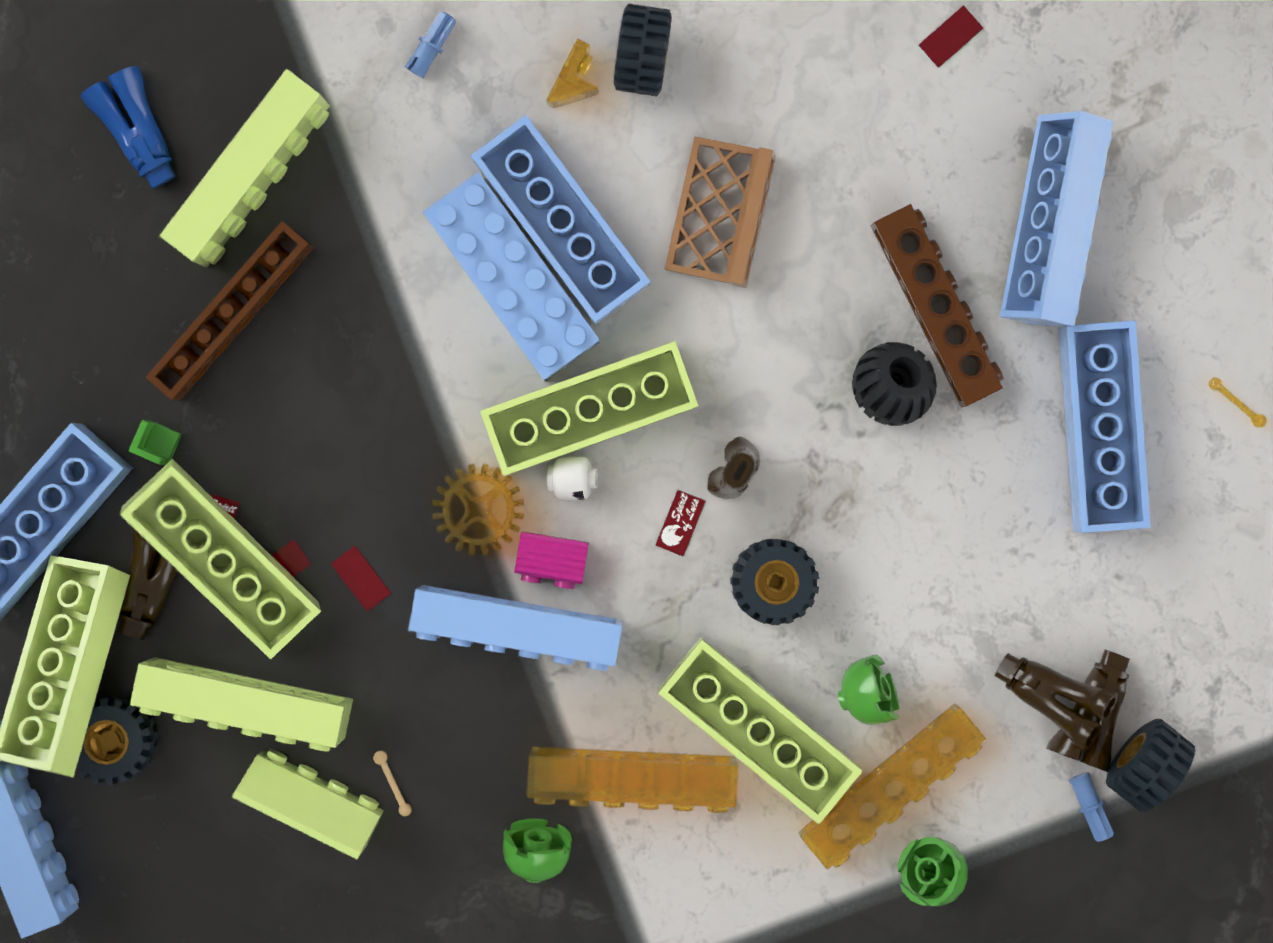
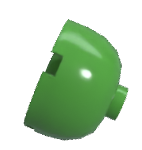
M877 654L852 663L845 670L841 681L842 690L838 691V700L844 711L848 710L852 717L868 725L887 723L899 717L893 713V711L899 710V700L893 678L890 673H887L885 676L883 675L880 666L884 665L885 662Z
M523 819L513 822L511 830L507 831L505 829L503 834V855L508 868L515 875L530 883H539L560 874L568 862L572 844L571 834L564 826L558 824L557 829L546 827L548 820Z
M925 837L910 842L902 851L898 862V872H901L903 883H899L902 891L911 901L921 906H944L955 901L964 891L968 880V866L963 853L956 845L938 837Z

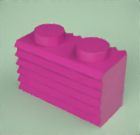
M522 531L514 573L521 574V581L540 584L541 578L555 580L554 586L574 589L575 583H583L589 542Z

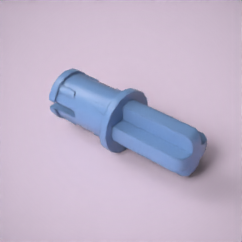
M443 11L438 13L424 38L422 36L419 37L420 43L405 65V68L424 78L437 54H442L443 50L441 47L456 24V20L451 15Z
M1082 773L1069 779L1081 806L1078 811L1084 814L1094 840L1099 842L1111 838L1114 832L1103 808L1105 802L1099 799L1090 778V773Z

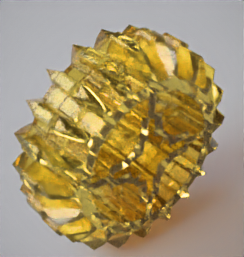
M469 464V475L467 476L462 468H457L455 471L459 480L455 481L451 476L447 475L444 480L451 486L449 490L441 486L436 490L439 494L445 496L444 501L440 499L433 500L434 506L443 507V512L434 513L433 519L444 518L445 524L437 527V531L443 532L449 529L451 533L446 536L444 541L450 543L455 537L458 538L459 542L455 548L457 551H461L465 543L470 544L468 549L469 555L475 554L477 545H481L483 555H488L489 543H492L496 551L501 550L502 546L498 539L502 537L507 543H511L513 538L507 533V530L511 529L514 532H519L521 529L519 525L512 523L513 518L524 519L525 516L522 512H515V506L524 505V500L514 501L512 495L521 491L520 487L517 486L509 490L507 485L513 478L508 475L501 482L498 478L502 471L498 467L494 470L492 476L488 475V464H482L481 474H477L475 464ZM478 480L488 482L494 485V487L484 496L477 497L470 491L468 492L463 485ZM455 494L465 505V514L457 524H455L451 513L452 500ZM501 494L505 499L507 507L503 525L497 521V518L492 513V505ZM491 496V499L486 503L487 509H484L487 511L486 516L491 522L481 515L473 517L467 522L466 520L472 515L470 510L473 509L470 508L472 503L467 497L478 504L486 501ZM474 522H482L495 533L488 537L478 538L469 536L464 531Z

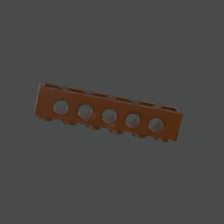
M909 204L873 222L870 227L960 407H967L1003 389L1000 381L1004 380L1002 372L995 361L990 363L985 353V350L988 349L987 342L980 331L975 333L969 321L973 319L972 312L964 300L959 301L954 291L958 288L957 282L950 270L944 271L939 261L943 257L941 250L934 239L929 241L924 231L927 223L922 212L919 209L914 210L912 205ZM910 235L915 238L917 242L915 252L909 253L902 249L900 245L902 236ZM924 265L931 270L932 279L929 283H922L917 279L916 269L918 266ZM934 296H941L946 300L947 310L944 314H937L933 311L931 300ZM950 326L958 327L962 332V341L958 345L951 344L947 340L946 332ZM967 356L974 358L978 364V369L972 376L967 375L962 370V361Z
M282 221L145 378L170 400L181 401L310 254L314 247Z

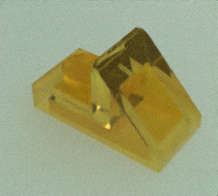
M577 38L546 99L547 105L551 108L561 107L599 94L598 87L578 78L579 73L582 75L586 74L593 57L589 55L590 44Z

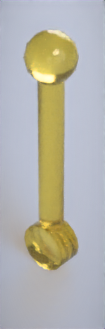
M1218 377L1210 379V389L1218 390L1249 416L1253 426L1261 428L1266 425V417L1262 414L1254 413L1222 385L1221 379Z

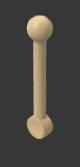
M377 751L373 759L383 769L399 804L398 811L402 816H409L412 808L408 803H405L386 762L388 755L385 751Z

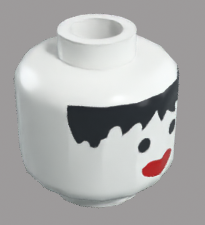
M561 456L555 460L553 465L548 466V490L553 492L558 500H587L591 490L598 488V469L592 468L587 457Z

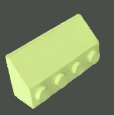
M269 749L268 752L262 750L257 754L232 797L358 859L367 846L384 812L383 809L378 807L379 802L366 795L357 797L347 792L349 788L336 780L330 779L329 782L318 778V772L306 765L300 764L299 767H296L286 762L287 756L276 750Z

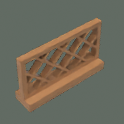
M694 136L666 260V271L728 283L742 288L747 287L776 159L773 150L761 147L756 149ZM701 146L715 149L721 158L705 170L698 161ZM720 150L728 151L731 153L724 157ZM739 154L752 156L750 168L737 177L728 161ZM725 164L734 179L717 190L708 174ZM697 166L701 173L694 177ZM705 178L713 193L696 203L690 194L692 185ZM747 178L746 186L744 188L741 184V181ZM738 184L744 194L742 202L729 210L720 195ZM717 197L726 213L709 223L700 208ZM690 199L693 206L687 210L688 201ZM697 210L706 226L689 237L683 227L684 219ZM740 210L738 221H736L733 214ZM730 217L736 227L735 234L722 243L713 227ZM710 231L719 246L701 256L692 241ZM682 232L686 239L679 243ZM689 244L698 260L687 267L675 265L677 251ZM732 244L731 252L729 255L725 248ZM720 251H723L728 259L725 275L711 272L705 262ZM702 264L706 271L694 268Z

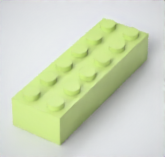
M286 69L159 236L197 264L206 268L210 263L212 265L216 264L225 253L226 249L223 246L231 236L233 238L238 236L245 227L246 221L244 218L251 209L255 211L263 204L267 197L265 191L272 182L278 183L288 169L285 165L293 154L298 156L305 149L309 141L306 137L314 127L319 129L329 116L327 110L330 105L318 92Z
M676 341L484 409L480 413L502 474L507 476L697 408L699 405Z
M173 459L122 506L120 515L270 659L321 612L319 602Z
M50 555L0 727V761L74 777L130 575L108 565Z
M702 637L697 640L658 688L660 696L818 824L823 821L863 772L857 763Z
M154 657L138 664L130 705L140 707L139 712L147 715L159 716L161 712L174 714L173 719L181 722L194 723L195 719L208 721L207 726L214 729L228 730L229 726L242 728L241 733L244 735L262 737V733L276 735L275 740L281 743L296 744V740L309 742V747L312 749L330 751V747L336 748L345 739L353 699Z

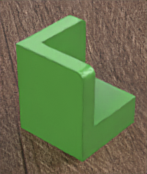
M142 420L129 448V452L156 464L166 465L171 461L182 433L152 420Z

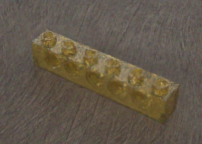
M954 703L847 791L820 824L812 820L798 832L801 839L827 870L833 865L835 868L841 866L850 858L851 854L849 852L859 843L861 846H864L877 835L875 830L885 822L891 824L896 821L904 812L902 808L911 800L916 803L924 798L930 791L928 786L938 778L940 781L948 778L956 770L954 765L962 758L970 759L982 749L981 743L986 738L961 707ZM944 737H952L954 739V747L948 753H940L938 750V744ZM917 759H926L928 761L927 771L921 775L913 774V763ZM893 780L900 781L902 783L901 792L896 796L886 795V785ZM866 802H872L876 805L875 813L869 818L859 816V808ZM839 824H846L850 827V832L844 839H835L832 836L833 829Z

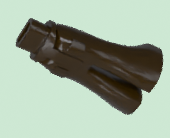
M739 436L725 446L724 459L727 462L726 466H719L717 469L712 470L708 476L707 489L709 493L716 497L734 499L741 496L748 488V483H750L759 468L760 457L757 449L750 441Z
M132 527L133 552L128 574L130 578L119 613L122 621L118 632L136 639L145 640L148 628L155 625V620L165 604L178 570L161 555L153 577H151L150 573L157 550Z
M1105 649L1100 663L1095 662V667L1091 670L1084 683L1107 688L1118 694L1116 704L1108 719L1102 721L1097 717L1095 718V722L1101 724L1102 728L1092 745L1087 750L1082 751L1060 729L1049 740L1046 749L1108 772L1111 763L1114 729L1126 694L1127 679H1129V674L1125 672L1130 658ZM1075 704L1074 711L1093 720L1094 715Z
M1009 653L1006 654L995 673L996 678L1006 683L1005 687L1008 690H1011L1020 700L1054 722L1083 751L1092 745L1102 726L1055 698L1056 695L1071 701L1102 721L1108 719L1118 697L1117 692L1078 682L1043 664L1030 661L1024 657L1018 659Z

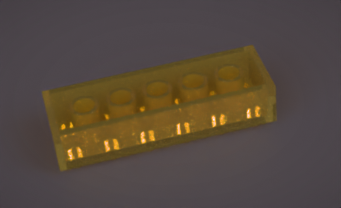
M532 746L528 763L527 798H535L534 803L544 805L555 804V799L569 800V805L589 806L590 801H603L604 806L610 808H622L625 803H638V808L653 810L659 809V804L673 805V809L677 811H693L694 806H708L707 811L726 813L728 812V807L736 808L738 764L735 756Z

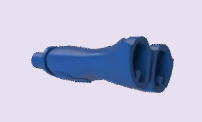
M139 66L127 67L108 77L109 82L134 124L133 128L120 110L107 82H97L81 93L80 97L84 104L104 123L130 164L138 171L141 178L146 177L152 189L158 188L176 178L170 166L172 158L169 155L166 142L147 102L143 75Z

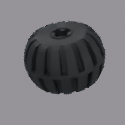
M901 342L880 344L864 353L856 365L852 380L853 394L859 408L864 407L863 413L869 418L874 416L875 421L890 426H902L921 418L931 407L937 387L934 368L930 360L926 361L924 359L926 355L920 350L914 351V346Z

